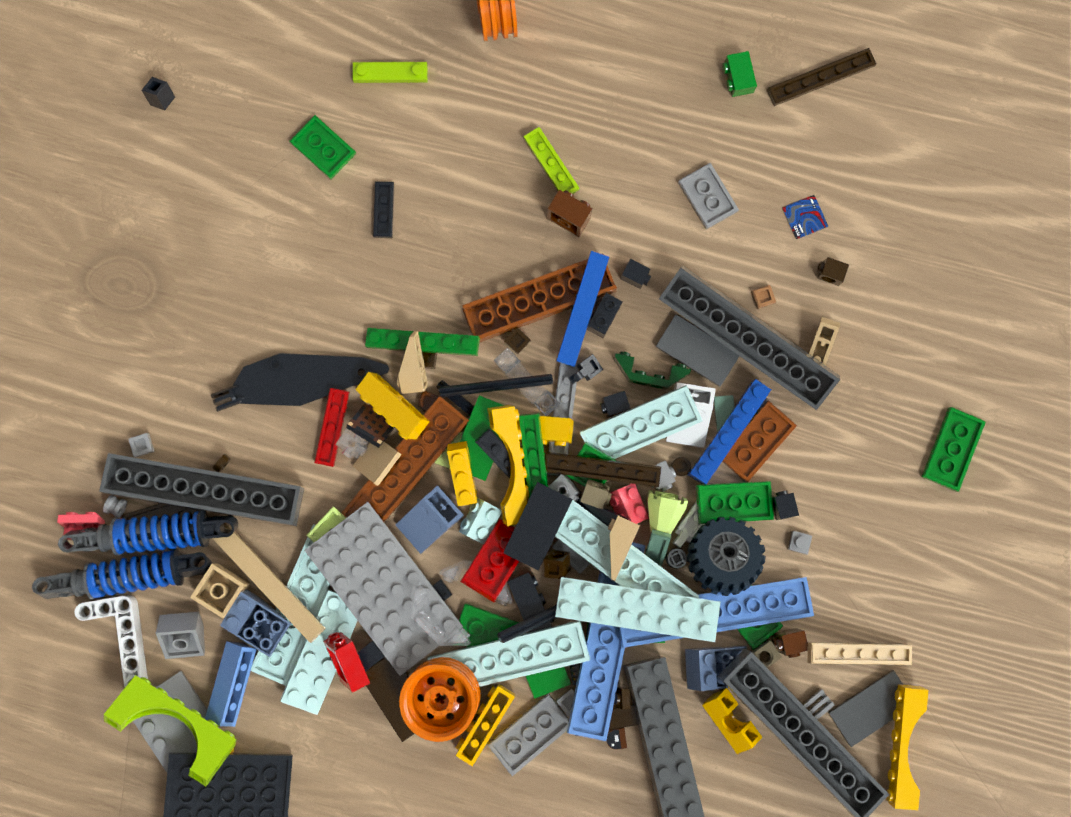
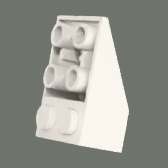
M676 383L674 390L687 385L703 421L667 436L666 442L704 448L713 409L715 388Z

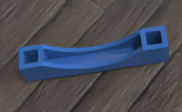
M757 379L750 383L723 426L687 474L701 485L708 483L770 393V388Z

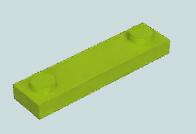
M353 62V82L428 83L427 62Z
M538 127L524 136L525 142L557 191L559 189L563 192L566 190L572 194L579 191V186L541 128Z

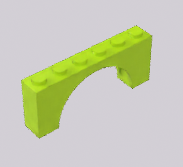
M135 675L103 714L104 722L121 732L134 720L152 714L169 715L182 721L191 730L197 745V755L189 770V776L202 785L207 786L235 747L237 739H235L231 732L219 729L214 721H207L202 718L197 710L186 708L181 700L169 697L164 689L152 686L151 682L145 677L139 678Z

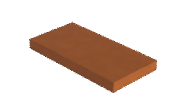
M767 401L752 417L722 462L747 483L797 425L770 401Z

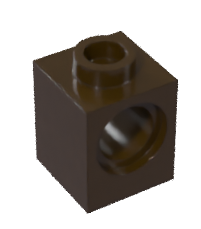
M827 257L818 265L817 272H819L817 279L839 286L844 282L849 264Z
M551 550L544 558V577L561 579L570 571V552Z

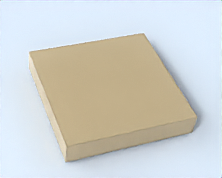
M385 442L379 448L369 443L353 467L378 486L402 454Z

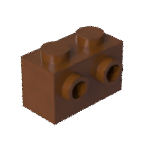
M793 628L774 633L772 643L778 652L784 656L794 658L801 656L800 652L808 651L805 630Z

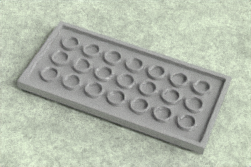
M369 502L304 550L400 676L463 627Z

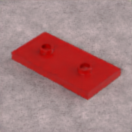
M501 519L495 525L460 581L493 603L519 562L503 553L515 528L511 525H505Z

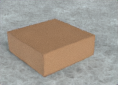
M770 285L751 291L757 309L776 303Z

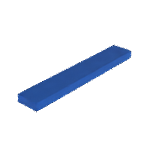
M590 251L556 359L557 362L575 367L609 256Z

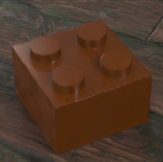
M559 189L548 207L547 219L580 237L591 219L593 208L590 207L591 205L588 202L575 199L574 195L569 191L565 190L563 192Z

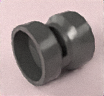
M671 549L665 557L666 563L672 568H681L687 562V556L681 549Z

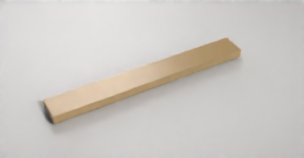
M226 522L223 523L227 530L232 529ZM236 532L229 537L213 538L310 643L326 629Z

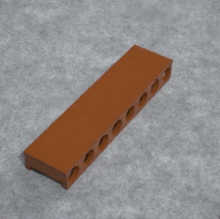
M588 259L462 305V310L472 335L479 336L480 342L513 331L516 328H521L572 309ZM606 266L596 299L604 297L606 293L612 294L617 292V287L614 284L608 266Z

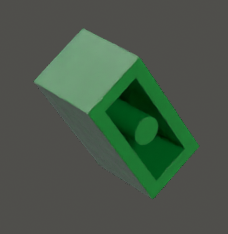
M749 51L727 55L722 67L724 74H727V89L731 91L732 97L754 93L757 83Z

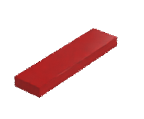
M330 388L314 462L316 464L330 467L335 466L350 395L348 391Z

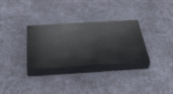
M537 482L503 553L539 571L573 499Z

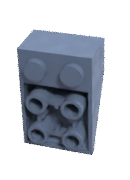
M436 486L396 526L418 552L422 554L465 515L439 486Z
M244 590L240 592L220 626L268 657H271L291 622L266 601L249 590Z
M747 646L685 649L687 689L707 691L728 688L717 676L744 649H747Z

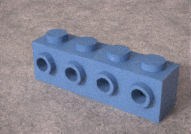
M226 641L205 720H212L218 726L235 727L256 648L240 642Z

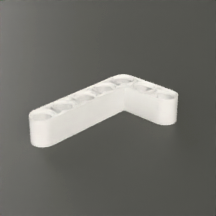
M127 595L77 605L75 616L81 621L115 616L124 687L128 685L135 675L139 678L145 677L148 679L137 599L134 596ZM125 599L129 602L127 610L123 608V601ZM105 603L110 607L108 613L103 609ZM86 606L90 609V614L88 616L84 614V609ZM127 619H129L132 623L130 629H127V627L125 626V622ZM129 639L134 641L133 649L128 646ZM132 658L137 662L136 668H132L130 664Z

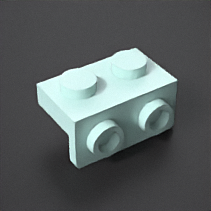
M477 498V503L470 505L466 518L461 522L459 532L484 544L502 513L501 509Z

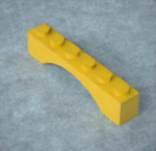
M505 405L488 408L490 428L503 441L511 463L509 486L501 502L503 523L510 526L518 523L527 504L529 489L527 485L525 486L524 478L527 477L525 466L522 465L524 451L520 447L519 442L522 439L521 430L517 427L519 413L515 406Z
M898 684V690L895 691L896 710L893 712L895 725L891 733L893 748L890 750L891 769L888 771L890 783L887 790L889 794L887 801L895 809L918 810L920 790L910 772L908 746L914 726L927 710L928 690L921 686Z

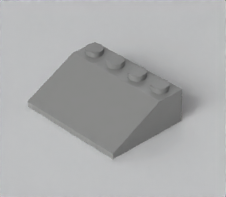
M182 671L156 687L164 689L172 699L177 698L181 700L186 708L197 710L201 717L205 719L207 708ZM152 714L133 721L166 772L168 771L169 752L197 753L194 735L177 718L164 714Z

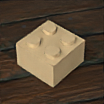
M213 563L190 598L224 619L240 592L247 590L250 583L220 564Z

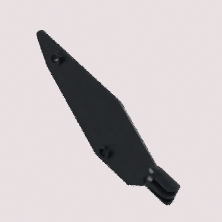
M279 353L244 366L233 386L210 395L211 398H216L213 400L214 405H219L215 408L217 412L238 404L302 406L329 396L330 388L344 390L360 384L368 372L377 373L382 376L387 374L390 369L386 364L364 357ZM360 370L365 371V374L363 376L358 375V372Z

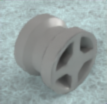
M110 495L104 504L103 513H111L114 517L120 518L125 512L127 501L124 499L118 500L116 496Z

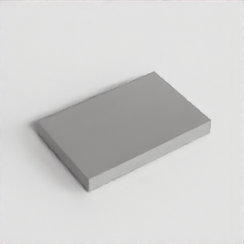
M711 163L678 181L679 186L706 230L739 211Z

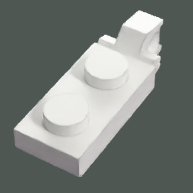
M697 500L675 531L678 535L673 544L678 548H681L685 541L690 543L698 529L704 525L698 524Z

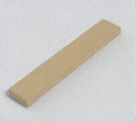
M808 642L807 663L912 665V645Z

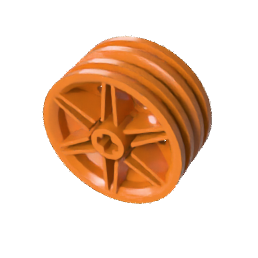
M477 0L484 42L488 41V37L497 40L498 33H501L504 39H508V34H513V38L518 37L515 0Z
M438 657L425 661L408 677L402 687L399 699L402 718L413 733L425 740L443 742L454 739L468 728L479 708L481 698L480 686L471 669L456 659ZM433 677L435 683L428 681V678ZM448 678H454L455 683L449 685ZM419 694L424 695V701L418 699ZM439 694H440V695H445V696H446L445 699H444V698H439V697H438ZM463 696L464 702L460 701L457 697ZM429 712L434 715V718H429L427 713ZM452 713L454 718L448 719L447 714Z

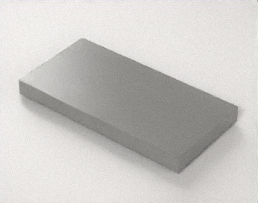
M547 694L487 745L513 776L567 731L569 718L552 697Z

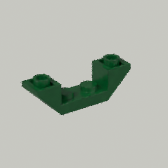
M619 352V354L616 353L614 356L615 363L628 382L658 389H668L691 372V369H688L686 365L676 363L675 366L672 365L670 367L668 380H666L665 376L654 374L652 377L646 375L644 371L635 370V373L632 372L635 357H631L630 353Z

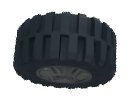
M718 517L716 522L711 519L707 521L706 525H702L698 529L688 546L687 562L690 563L688 566L689 572H694L695 574L693 579L696 582L700 581L703 589L706 590L708 587L712 589L711 593L715 595L718 592H722V596H728L730 593L736 595L742 590L748 589L756 581L764 568L762 565L765 563L766 556L763 555L765 552L764 545H760L762 539L760 535L753 533L755 529L752 526L748 528L745 526L746 522L742 520L736 522L733 517H729L728 520H725L724 517Z

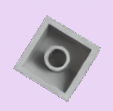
M199 612L159 616L156 636L165 659L205 656L204 625Z

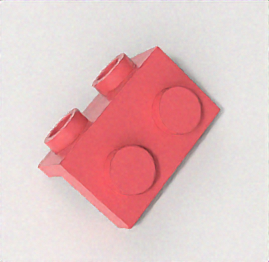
M630 484L611 492L612 495L609 502L614 512L631 519V522L635 524L649 519L635 484Z
M66 512V515H58L57 523L64 527L63 535L71 530L98 528L99 525L105 524V520L96 512H86L85 514Z

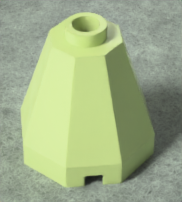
M649 490L647 503L650 532L653 529L671 534L686 510L687 498L682 497V500H679V495L662 491H655V494H653V491Z

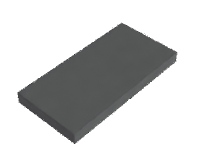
M675 315L656 345V348L686 365L718 387H721L739 358V355L678 315Z
M891 670L828 712L850 747H853L893 720V712L896 710L895 691L898 690V684L903 685L894 670Z

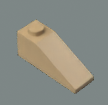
M822 317L809 354L826 365L840 328V322Z
M414 331L409 337L397 377V385L401 388L402 394L424 392L428 386L418 331Z
M620 516L616 520L612 519L608 530L611 531L609 535L611 580L614 582L640 525Z

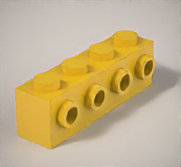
M368 372L355 389L360 394L359 397L364 402L370 403L373 406V411L383 415L386 418L385 422L399 430L398 434L406 440H416L430 422L377 373Z
M500 684L497 687L492 686L487 695L489 697L486 705L481 704L476 713L479 715L477 720L470 723L466 729L469 732L466 738L463 739L461 737L455 747L458 749L456 756L472 767L515 698L513 692Z

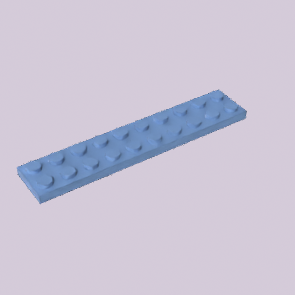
M632 542V545L644 554L645 545ZM599 572L598 583L619 586L604 573ZM589 622L585 641L590 661L580 664L567 733L606 741L625 648H622L619 627Z
M807 577L750 586L745 591L742 590L736 595L730 593L728 596H722V592H718L717 595L705 593L699 594L698 597L720 601L717 632L814 616ZM619 627L622 648L685 638Z

